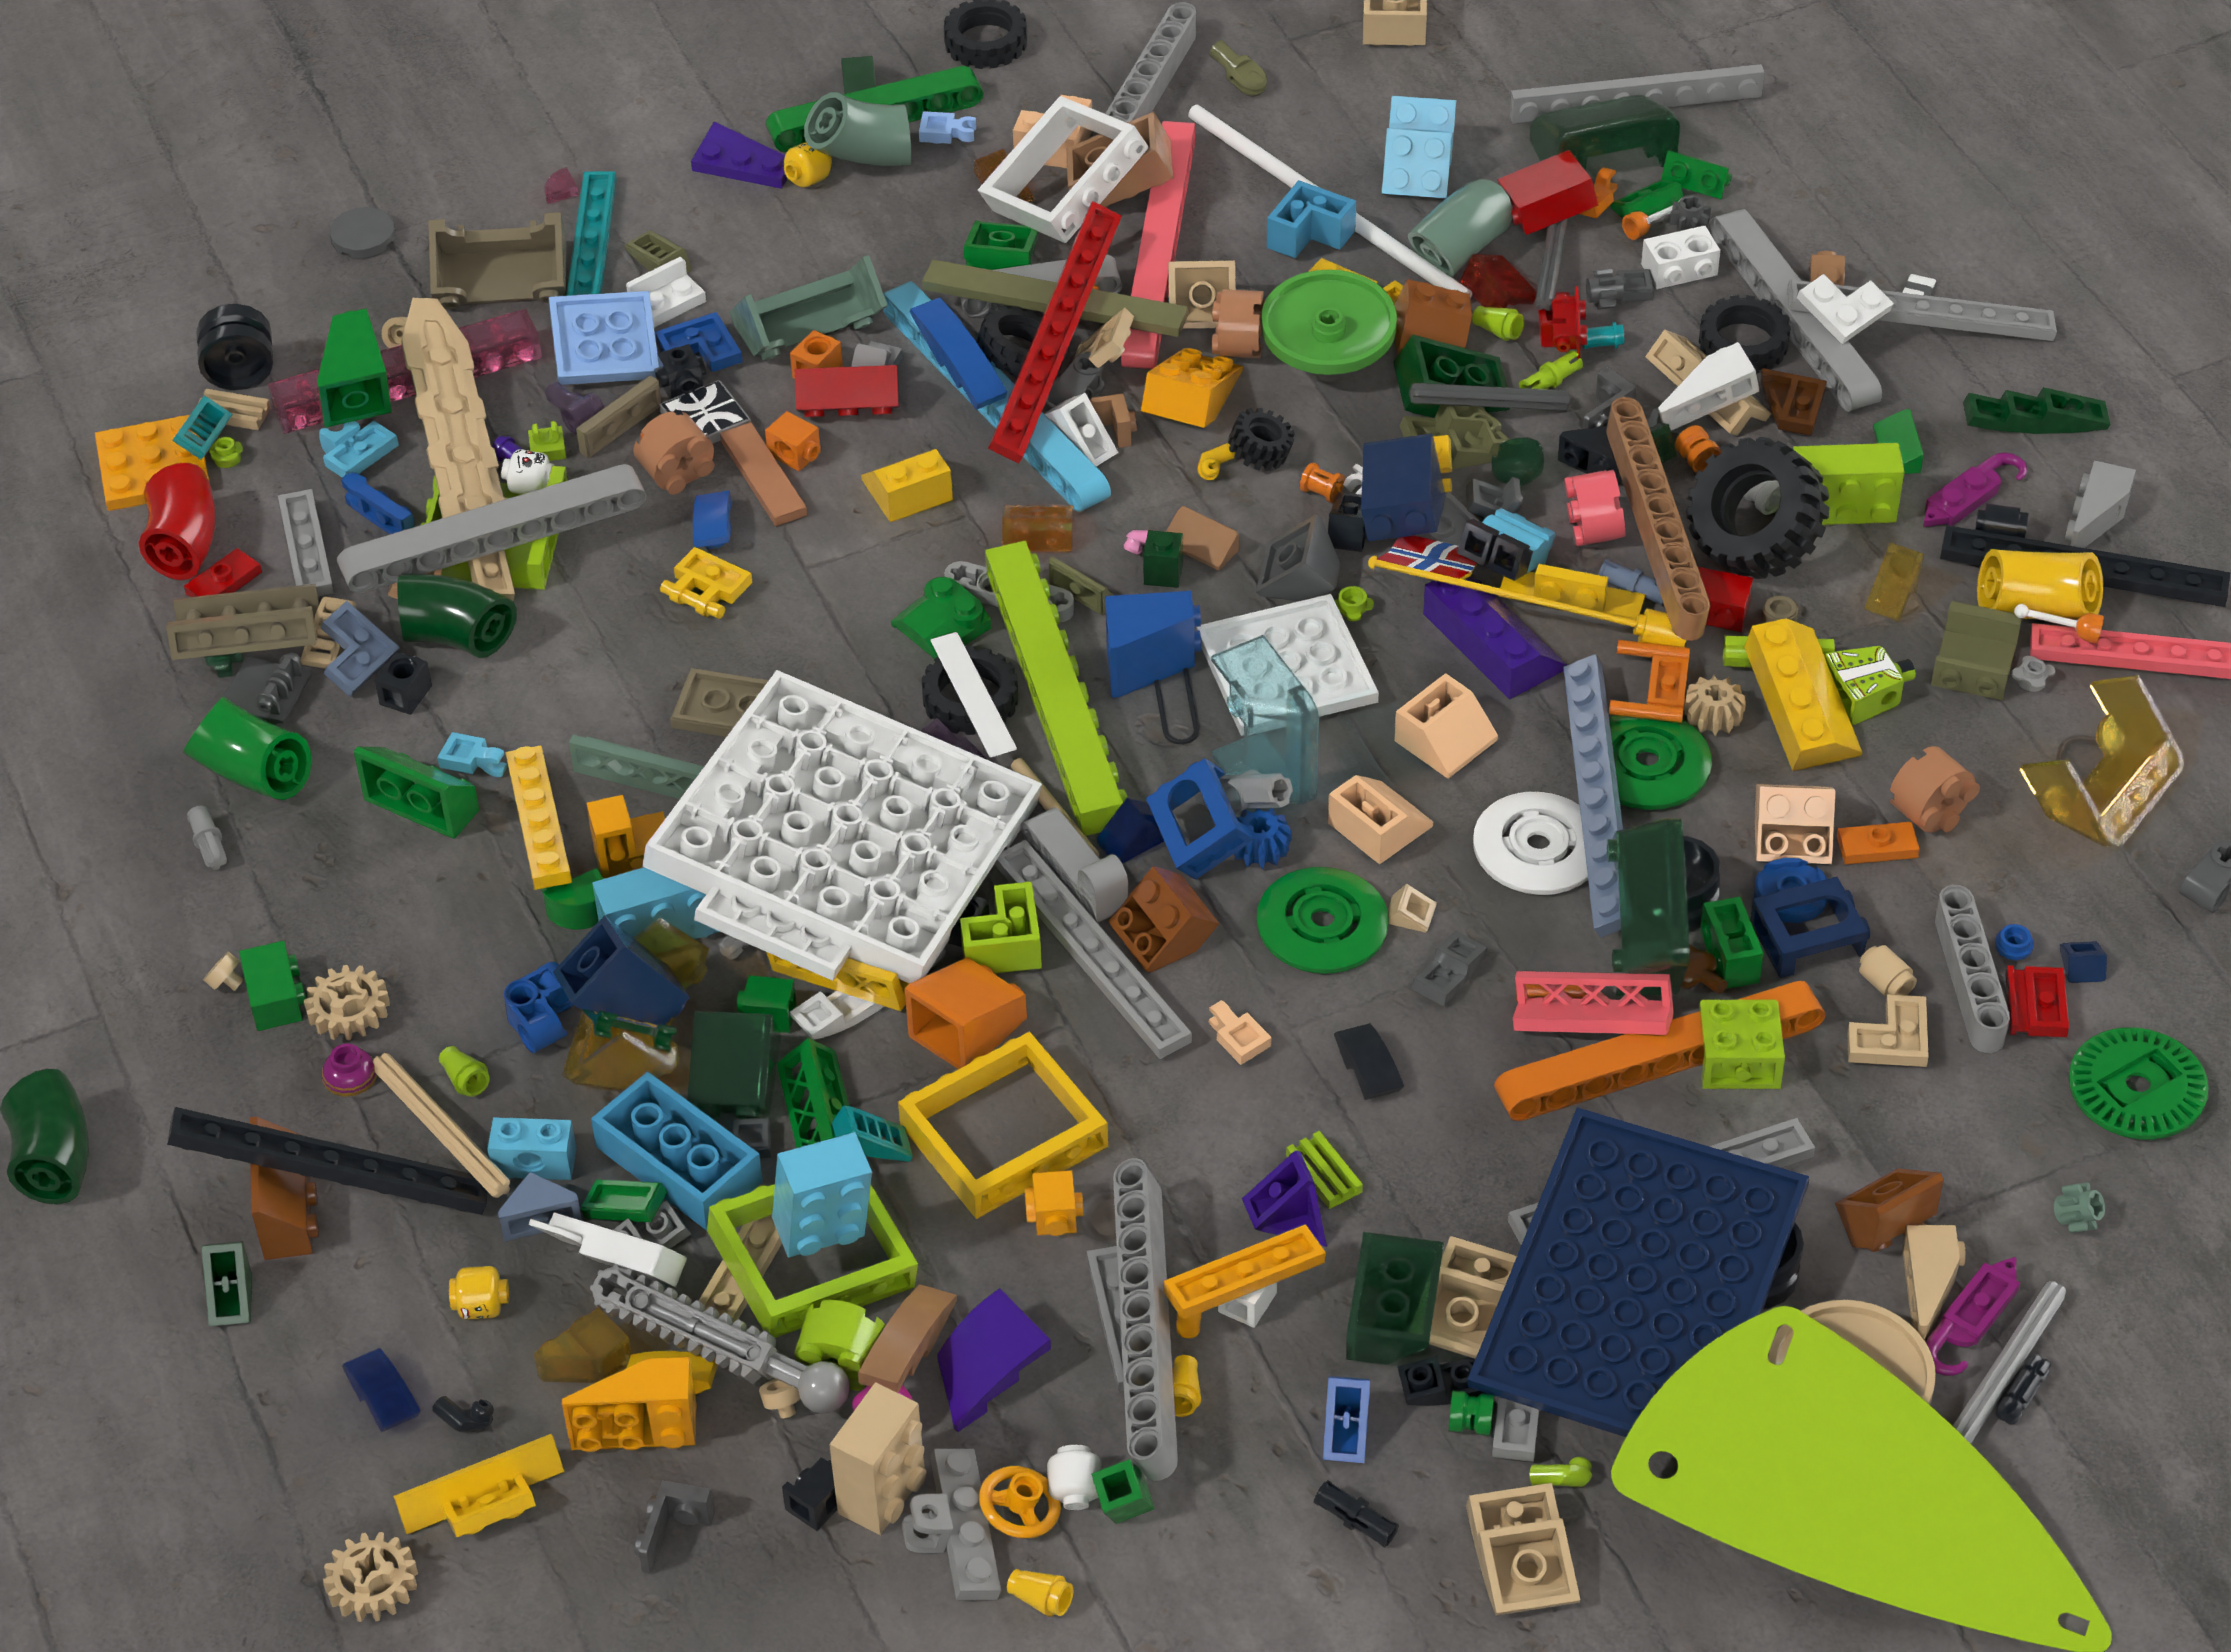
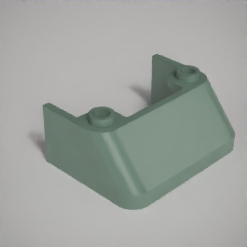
M867 255L862 257L848 271L755 302L751 294L747 295L729 314L735 328L753 356H761L762 360L766 361L781 355L780 349L802 342L813 330L825 335L852 325L855 330L873 324L872 318L888 305L870 256Z

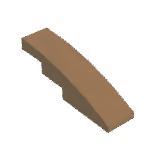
M919 1284L890 1318L858 1372L859 1383L872 1387L876 1382L898 1393L907 1375L913 1376L922 1357L929 1356L957 1301V1295Z

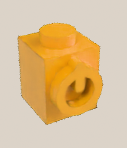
M1072 1170L1033 1173V1187L1024 1188L1027 1223L1036 1222L1037 1235L1059 1236L1065 1233H1077L1076 1217L1084 1216L1082 1192L1074 1193Z

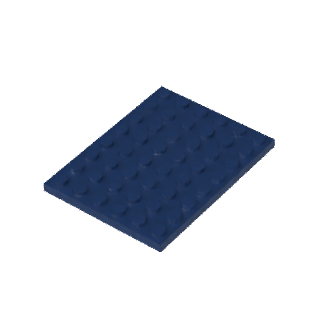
M1577 1107L1468 1376V1387L1627 1437L1635 1421L1653 1396L1681 1366L1706 1345L1727 1331L1762 1313L1808 1188L1809 1176Z

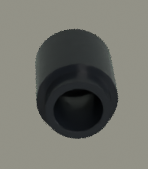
M1986 503L1985 510L1978 509L1975 530L2025 538L2029 513L2020 512V508Z

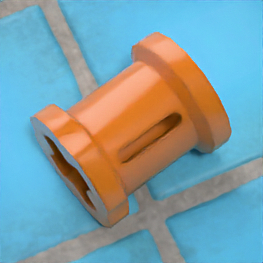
M1309 463L1302 474L1300 490L1303 492H1315L1324 496L1326 501L1334 503L1338 492L1343 490L1345 476L1338 472L1332 474L1322 470L1317 463Z

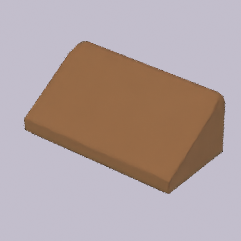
M1185 506L1180 507L1166 532L1183 533V554L1218 571L1239 551V534L1237 531Z

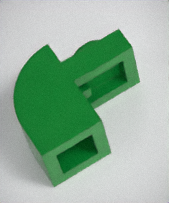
M595 868L572 878V883L541 889L546 915L553 923L566 929L581 930L594 927L599 922L592 882L604 879L598 869Z

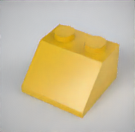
M937 449L861 475L863 483L889 522L953 500L951 470Z

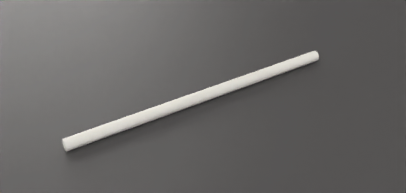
M1194 105L1190 109L1188 117L1289 187L1292 188L1298 180L1318 187L1201 106ZM1356 213V233L1432 285L1459 290L1470 294L1471 299V290Z

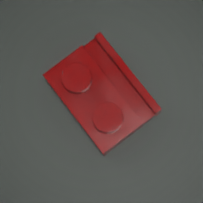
M2008 965L2006 970V988L2010 1017V1035H2016L2017 1032H2027L2028 1036L2067 1038L2069 1021L2064 968L2025 966L2024 970L2014 969L2012 965Z

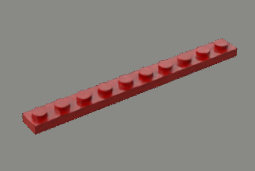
M1092 201L1085 214L988 446L989 450L1018 464L1027 449L1122 218L1121 215Z

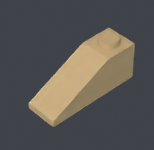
M1956 1225L1906 1226L1902 1253L1912 1327L1917 1330L1924 1341L1930 1336L1955 1283L1958 1266H1964L1965 1244L1963 1241L1957 1240Z

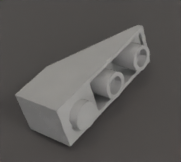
M2094 460L2091 473H2084L2081 480L2079 493L2084 494V496H2077L2072 517H2076L2077 520H2069L2065 540L2071 541L2070 546L2087 547L2124 518L2131 495L2135 469Z

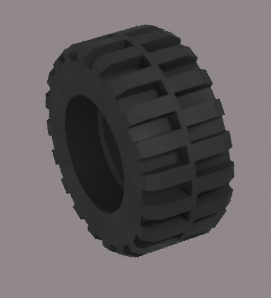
M1748 437L1740 439L1738 446L1732 443L1723 446L1720 455L1712 454L1705 461L1708 466L1703 472L1698 470L1694 477L1697 484L1695 488L1689 489L1687 499L1692 501V506H1687L1686 515L1687 519L1693 523L1689 526L1692 538L1698 541L1697 546L1703 553L1737 575L1752 576L1755 579H1766L1768 573L1774 577L1785 574V567L1787 566L1795 569L1803 563L1801 557L1805 553L1811 555L1816 549L1813 543L1817 536L1822 538L1826 530L1822 522L1823 519L1829 518L1830 507L1824 504V501L1829 499L1827 487L1821 484L1823 477L1812 466V463L1780 441L1774 442L1766 437H1759L1755 441ZM1778 481L1781 500L1773 520L1764 529L1755 534L1738 536L1735 526V515L1743 496L1751 488L1762 482Z

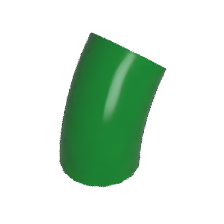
M222 697L209 711L183 750L185 755L228 781L260 795L279 800L292 798L303 789L309 778L312 766L311 750L307 741L300 734L266 722L225 697Z

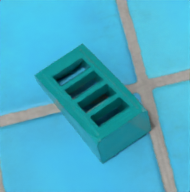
M204 395L172 441L202 460L233 414Z
M842 1106L832 1121L835 1137L855 1132L867 1157L910 1162L913 1158L904 1126L850 1106Z

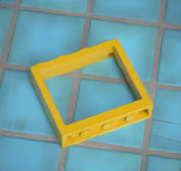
M1030 1031L1018 1038L1008 1040L996 1050L984 1056L976 1057L966 1066L941 1076L936 1082L919 1091H913L904 1099L898 1101L900 1125L905 1127L907 1135L976 1219L1025 1193L1024 1188L1033 1187V1173L1065 1171L1108 1147V1123ZM1029 1064L1079 1124L982 1177L975 1179L929 1123L927 1118Z

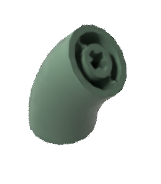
M830 92L822 96L810 110L804 125V137L807 144L813 149L828 156L857 164L891 167L911 165V140L905 104H873L847 97L839 92Z
M1478 179L1471 181L1433 209L1408 233V240L1419 256L1450 277H1453L1479 251L1508 230L1512 221L1511 213L1513 210L1510 198L1500 185L1491 180Z

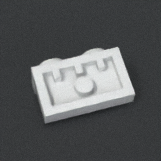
M681 257L626 284L627 292L649 291L654 327L706 302L705 291L687 275L686 262Z

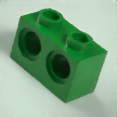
M1741 897L1703 903L1700 934L1707 952L1711 953L1717 961L1716 974L1727 981L1726 989L1760 983L1764 953Z

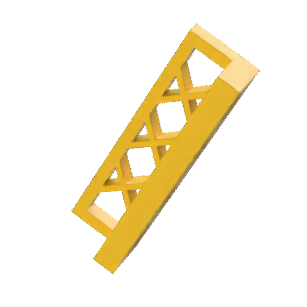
M766 952L771 968L775 972L898 1011H902L906 1005L905 987L910 983L900 980L897 973L848 957L832 981Z

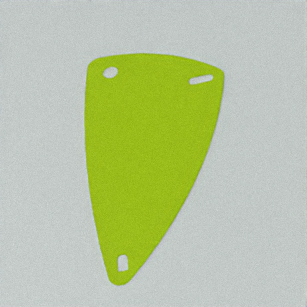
M1779 1306L1757 1315L1727 1331L1690 1358L1665 1382L1647 1404L1628 1433L1613 1463L1611 1479L1615 1488L1624 1496L1739 1550L1846 1591L1968 1628L2074 1652H2104L2111 1644L2112 1632L2087 1588L2039 1520L1993 1466L1948 1421L1902 1381L1857 1347L1796 1308ZM1788 1325L1793 1330V1337L1785 1359L1781 1364H1773L1768 1359V1353L1779 1326ZM1656 1452H1668L1676 1458L1678 1470L1674 1476L1662 1479L1652 1474L1648 1463L1650 1457ZM2062 1613H2069L2090 1621L2086 1635L2083 1636L2061 1627L2058 1617Z

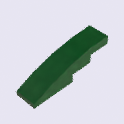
M2045 387L2042 388L2037 397L2005 390L2000 399L1968 393L1963 401L1967 426L1996 431L2060 434L2107 430L2111 425L2105 401Z

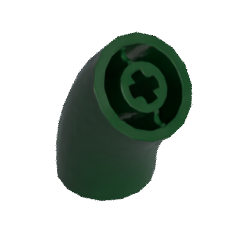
M406 574L398 576V610L401 632L405 642L444 644L464 650L478 658H484L497 652L506 643L514 629L517 619V608L514 602L492 589L466 580L440 575Z
M47 1068L35 1071L14 1084L2 1099L0 1111L10 1131L12 1148L7 1175L16 1190L30 1199L46 1204L58 1205L68 1203L78 1196L87 1168L89 1145L85 1116L76 1091L66 1074L59 1069Z

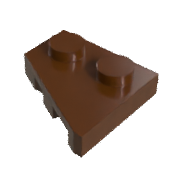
M1762 368L1760 382L1778 429L1812 436L1826 391L1827 381Z

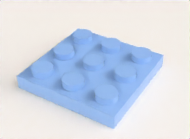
M649 291L549 297L558 385L644 380L650 375L656 379L654 369L658 368L659 365Z

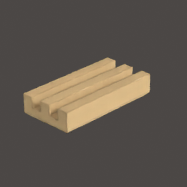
M212 389L204 391L206 397L233 414L226 424L229 426L259 430L271 409L269 399Z

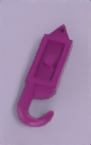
M2004 452L1990 456L1977 467L1972 466L1927 498L1925 506L1927 511L1923 527L1942 524L1954 526L1998 494L2001 479L1994 470L2002 465H2013L2019 470L2016 479L2020 481L2026 476V463L2021 457Z
M2016 1257L1992 1265L1984 1263L1944 1313L1941 1322L1925 1341L1933 1357L1935 1373L1943 1376H1954L1962 1373L1968 1367L1966 1361H1961L1957 1365L1952 1366L1941 1363L1937 1358V1352L1946 1341L1961 1347H1970L1979 1343L2019 1291L2020 1282L2016 1280Z

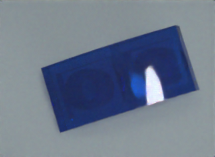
M381 1348L343 1363L342 1367L359 1401L365 1400L381 1432L418 1417L421 1412L418 1404L403 1378Z

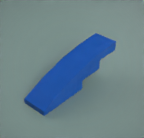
M940 297L910 309L911 316L940 367L945 366L957 388L963 387L975 410L1006 398L1007 390L991 363L959 318Z

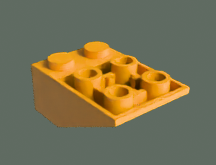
M1183 348L1147 372L1141 411L1205 428L1217 418L1241 375L1243 366L1233 364V360L1228 357L1215 356L1210 358L1202 356V352L1197 349Z
M689 1357L649 1358L562 1398V1408L571 1450L593 1452L599 1449L615 1448L637 1450L641 1447H666L674 1449L681 1446L695 1445L697 1402Z

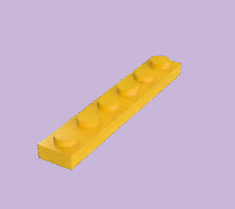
M525 746L505 752L534 890L572 883L542 746Z

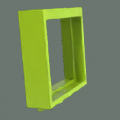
M775 1184L760 1186L750 1193L732 1199L726 1198L720 1200L715 1205L709 1206L707 1232L761 1328L774 1338L801 1329L808 1308L812 1304H814L815 1309L820 1308L821 1301L839 1300L862 1307L915 1288L918 1263L872 1185H870L866 1221L889 1260L778 1300L774 1299L735 1230L736 1227L771 1215L773 1212Z

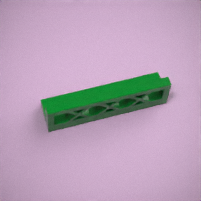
M807 1038L776 1063L796 1148L836 1138L832 1121L842 1106H849L836 1051ZM799 1062H802L797 1080H794L791 1069ZM805 1089H808L809 1097L804 1110H801L800 1102ZM816 1119L817 1126L812 1139L808 1140L807 1133L812 1120Z

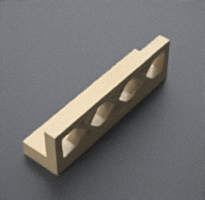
M1664 329L1645 357L1673 383L1679 386L1707 355L1688 338ZM1750 395L1709 415L1730 434L1738 436L1751 417L1766 422L1772 413Z

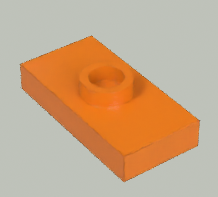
M1912 822L1838 828L1837 840L1845 865L1919 857L1920 848Z

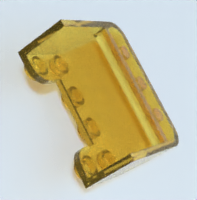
M658 918L633 937L671 968L684 989L692 983L694 985L698 984L705 976L707 971L705 962L709 948L662 918ZM582 1011L562 1075L576 1085L624 1091L647 1071L657 1079L664 1074H670L676 1068L680 1059V1055L677 1053L678 1044L670 1041L671 1053L656 1050L653 1046V1036L611 1027V1034H613L611 1039L595 1036L593 1021ZM676 1017L671 1018L665 1025L671 1026Z

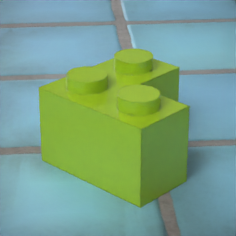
M1032 881L994 885L995 915L960 918L964 958L968 957L979 965H986L994 973L1042 968L1040 933Z

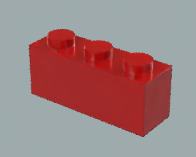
M897 365L794 369L796 410L804 411V417H825L824 410H838V416L859 415L858 409H872V415L892 414V408L900 407Z

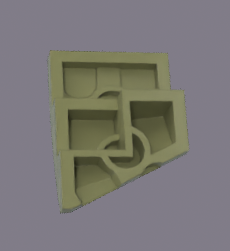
M1440 405L1435 418L1403 416L1400 423V429L1404 437L1431 433L1433 436L1449 435L1451 439L1452 469L1486 464L1520 452L1522 443L1518 439L1510 440L1500 431L1502 424L1490 416L1483 407Z

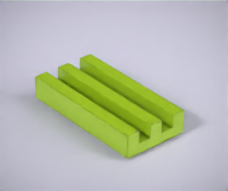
M1320 1131L1313 1133V1139L1308 1140L1306 1137L1299 1140V1146L1297 1147L1293 1144L1286 1147L1287 1157L1295 1150L1301 1152L1302 1156L1307 1154L1324 1179L1337 1191L1338 1194L1334 1196L1303 1157L1314 1181L1316 1194L1328 1209L1363 1192L1361 1181Z

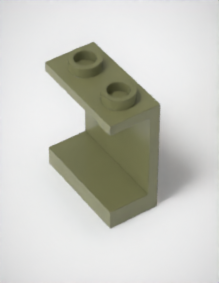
M1951 601L1941 648L1935 660L1931 685L2003 700L2018 642L2022 618H2018L2014 613Z

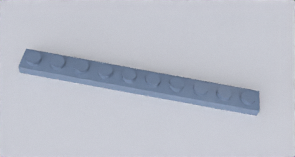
M1594 654L1563 668L1593 925L1601 938L1635 925L1603 666L1597 654Z

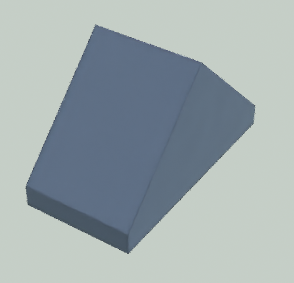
M529 1172L498 1211L504 1242L543 1233V1231L530 1226L529 1222L532 1219L549 1224L553 1213L582 1221L577 1194Z

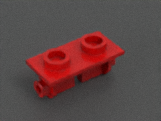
M1575 286V296L1558 294L1551 303L1553 345L1559 352L1576 349V352L1579 354L1577 359H1580V345H1587V325H1580V320H1586L1585 300H1579L1578 286Z

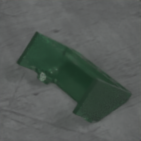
M1664 818L1615 831L1613 839H1607V861L1614 862L1615 870H1618L1621 929L1619 949L1612 950L1613 972L1628 974H1670L1672 995H1678L1689 965L1683 825L1681 818ZM1616 987V996H1624L1625 993ZM1643 987L1639 993L1641 995H1661V987Z

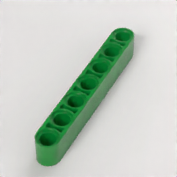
M959 66L843 95L873 104H905L908 122L910 123L921 120L923 111L951 113L974 107L981 102L984 92L973 70L967 66ZM817 101L777 110L768 116L765 125L775 147L779 151L787 152L790 148L806 142L804 125L810 110Z

